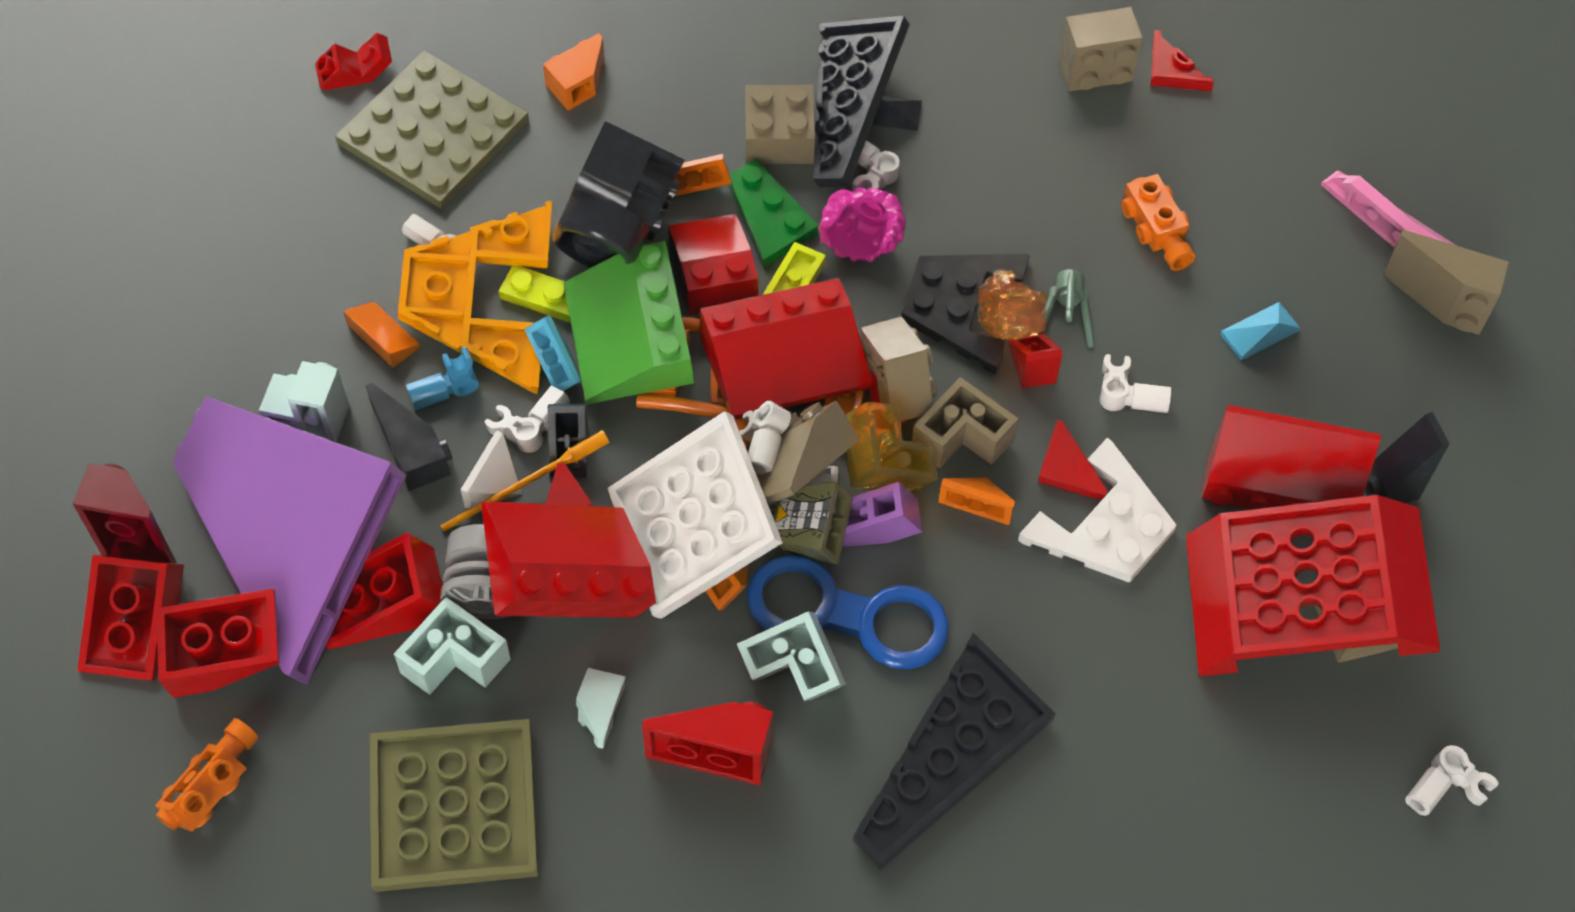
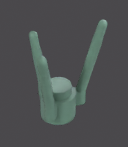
M1067 269L1058 273L1056 286H1052L1049 289V298L1042 313L1037 333L1042 334L1044 332L1056 300L1066 307L1065 320L1067 322L1073 320L1074 306L1080 303L1087 346L1092 348L1094 347V339L1088 306L1089 292L1084 289L1085 277L1081 272Z

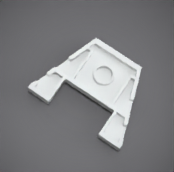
M1106 438L1087 460L1096 474L1113 486L1112 490L1073 533L1068 532L1040 511L1021 531L1018 541L1029 547L1034 544L1048 549L1049 554L1060 558L1065 555L1085 563V567L1130 583L1174 533L1176 524L1109 438Z

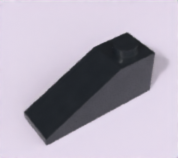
M375 384L365 385L371 406L396 464L406 474L404 482L408 491L450 476L447 461L453 459L446 439L438 440L432 426Z
M1433 412L1425 414L1374 460L1365 489L1367 496L1380 495L1402 503L1420 499L1450 444Z

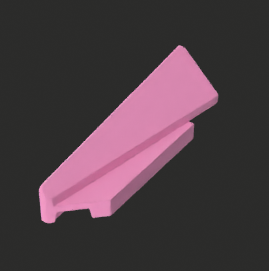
M1337 170L1321 183L1322 187L1394 248L1402 230L1455 245L1397 208L1361 176L1346 175Z

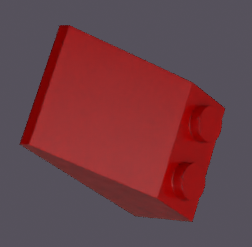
M736 214L668 226L689 315L700 313L701 308L758 296L759 278L754 259Z
M406 532L371 551L326 647L332 650L417 629L442 602L440 599L442 581L434 547Z
M92 555L77 672L155 681L158 673L156 608L180 603L185 564L112 555Z
M274 588L156 608L158 679L173 698L211 692L280 664L276 591Z
M730 702L644 719L642 733L645 758L761 786L773 741V711L767 710L765 706L755 702H745L744 704Z

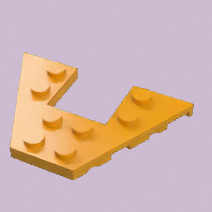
M552 201L545 202L543 207L519 215L517 212L508 214L503 220H491L470 227L469 232L448 238V235L433 240L428 245H417L405 249L398 319L461 354L462 347L468 348L472 360L530 392L538 394L540 362L524 330L534 323L471 318L476 263L534 268L548 267Z

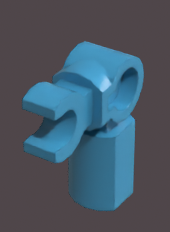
M462 347L461 356L455 359H450L447 353L442 355L446 375L442 376L441 373H437L406 384L415 411L449 399V394L454 393L456 396H467L477 390L479 382L472 368L473 360L468 348Z

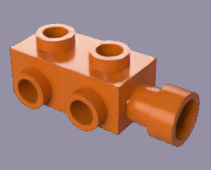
M1158 174L1145 178L1139 177L1127 183L1124 199L1121 200V208L1127 219L1134 218L1137 224L1136 234L1142 245L1149 244L1153 252L1163 249L1165 252L1164 259L1172 271H1179L1191 265L1196 255L1189 243L1185 242L1186 234L1189 230V220L1186 213L1180 211L1174 202L1171 188L1168 185H1164Z
M234 718L223 730L225 735L217 745L209 743L200 754L195 755L191 759L189 767L178 780L164 790L162 798L155 805L159 809L155 816L163 824L174 831L177 827L193 832L195 828L201 827L210 819L213 814L212 808L218 801L235 790L240 782L239 777L247 769L237 760V757L243 750L249 751L259 739L258 735L244 722ZM207 760L208 763L200 771L199 766L201 762ZM180 791L181 794L172 802L174 793Z

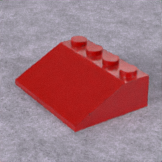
M839 278L700 309L699 337L727 409L733 415L734 420L742 418L743 414L747 411L754 412L766 401H772L782 408H787L872 388V379L853 310Z
M1227 404L1207 459L1201 499L1210 500L1221 506L1235 505L1253 510L1363 497L1381 441V434Z
M487 501L481 504L495 616L635 618L656 604L650 563L623 508Z

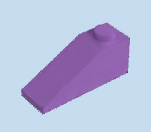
M900 482L853 496L842 547L890 543L923 532L918 498Z

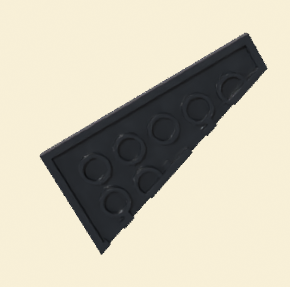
M905 16L819 24L822 44H819L818 54L821 57V67L817 73L816 99L819 121H816L815 131L818 134V145L814 150L813 179L820 188L850 185L910 25Z
M974 633L968 640L960 658L952 667L940 692L936 694L916 728L901 758L890 772L879 795L876 796L854 833L853 841L880 870L1054 720L1056 713Z

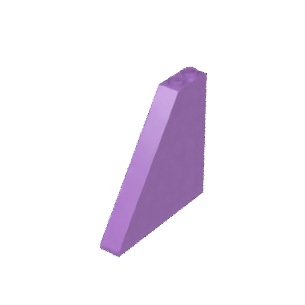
M205 396L200 408L194 414L193 422L184 440L178 446L172 464L240 593L274 588L276 591L280 664L278 665L284 674L307 685L406 474L389 461Z

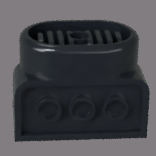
M605 121L552 234L554 244L564 254L589 268L617 254L624 258L626 264L634 263L646 239L653 240L666 216L660 210L661 208L667 210L679 188L680 182L676 181L675 178L685 159Z

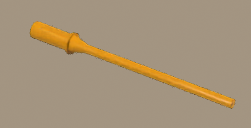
M601 430L575 446L567 447L568 450L556 461L485 501L498 502L555 470L558 463H578L580 459L609 444L607 436ZM483 502L440 525L442 530L445 532L482 511L481 504Z

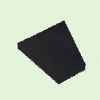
M585 404L547 405L549 464L559 459L568 450L567 447L571 448L589 438ZM588 455L580 459L578 463L566 464L575 478H587ZM556 469L549 473V478L554 477Z

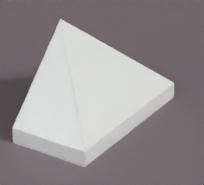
M496 430L461 488L464 506L467 509L476 506L518 482L502 432ZM521 489L500 501L522 495Z

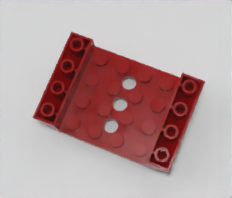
M1380 495L1236 511L1220 513L1186 535L1199 677L1239 673L1237 660L1387 644H1398L1399 656L1440 652L1418 507ZM1300 535L1310 536L1314 540L1312 545L1305 549H1298L1292 545V541ZM1303 570H1312L1318 574L1317 579L1310 584L1298 582L1296 576ZM1308 605H1316L1322 609V614L1313 620L1303 618L1300 612Z

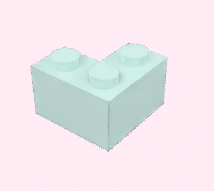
M302 361L297 375L290 374L284 376L273 374L259 408V413L263 417L337 442L350 406L338 368H334L324 362L314 364Z
M447 597L443 599L394 653L400 674L429 695L455 667L486 688L511 660L506 639Z
M808 611L737 643L752 680H762L790 667L804 701L813 700L846 685L814 612Z

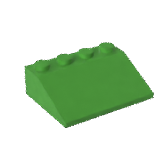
M666 241L643 245L634 263L626 264L624 258L617 254L564 282L586 405L694 384L691 358Z

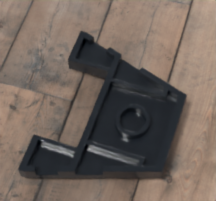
M1030 255L919 256L901 316L908 325L937 342L943 340L957 348V353L967 359L970 357L984 364V369L996 374L1005 340L971 332V324L984 281L987 279L1021 288Z

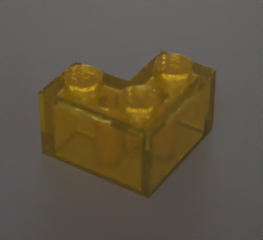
M866 402L846 414V417L860 438L857 443L846 451L851 488L874 490L900 482L911 493H914L938 480L934 445L902 440L898 405Z

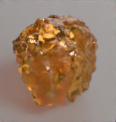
M997 269L992 277L986 279L985 284L978 288L979 321L991 336L1000 339L1020 340L1026 336H1036L1040 332H1045L1047 322L1043 316L1046 314L1044 309L1047 294L1033 290L1022 282H1016L1014 280L1015 273L1005 269Z

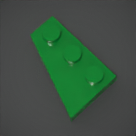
M756 159L730 173L732 183L729 184L730 190L741 215L744 216L749 228V235L757 247L763 268L787 254L794 242L802 244L818 234L819 225Z

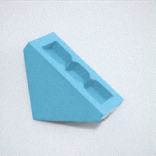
M1278 302L1222 330L1220 335L1240 361L1299 332L1300 327L1281 303Z
M550 315L524 329L551 386L565 391L581 382L571 350Z

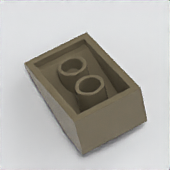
M1402 230L1386 266L1384 276L1444 324L1456 327L1464 332L1480 335L1500 297L1509 261Z
M837 401L824 407L821 406L820 402L804 410L800 414L801 417H798L796 413L791 414L789 426L780 435L782 441L772 471L761 475L756 473L768 505L797 493L860 440Z

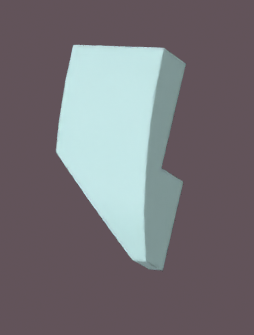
M588 668L576 698L578 721L582 727L587 726L593 734L595 745L598 748L604 749L613 727L615 710L625 689L626 677Z

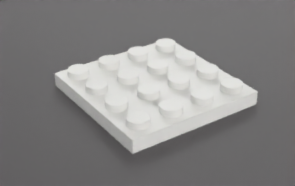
M726 411L607 488L613 506L624 509L650 563L656 604L650 607L652 616L660 619L783 543L734 417Z

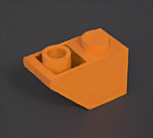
M598 33L543 63L545 84L567 111L596 96L605 60L603 37Z

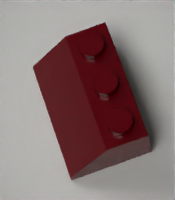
M89 463L73 501V506L101 555L177 563L151 510L127 470L116 464L108 463L102 466Z

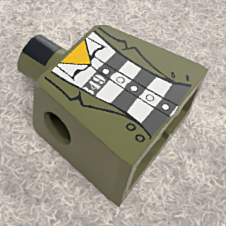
M828 482L804 486L794 495L779 500L777 510H770L783 542L778 546L794 555L807 556L811 559L838 564L853 496L837 482Z

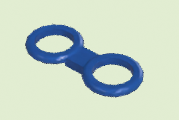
M788 554L772 558L757 569L748 585L747 602L752 617L763 629L768 630L788 620H783L773 615L765 606L763 590L767 583L778 574L789 571L801 572L812 577L820 586L823 595L822 603L815 612L821 627L860 638L863 648L871 657L890 668L910 670L925 666L940 655L948 640L949 621L944 607L931 593L916 586L895 585L881 589L870 598L837 589L833 576L821 563L807 556ZM897 602L917 605L930 616L933 624V635L929 642L918 650L911 652L894 651L884 646L876 637L873 621L878 612L887 605Z

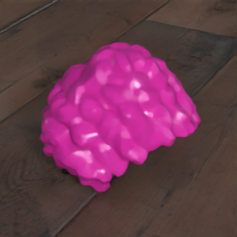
M861 187L857 188L854 192L845 189L836 191L829 197L828 204L822 211L821 223L818 226V231L821 234L820 242L827 243L826 247L833 249L836 257L845 258L850 256L852 262L858 260L873 262L876 257H880L883 253L886 254L893 251L897 244L903 241L906 225L905 217L902 213L903 207L896 195L889 194L887 191H882L875 187L867 190Z

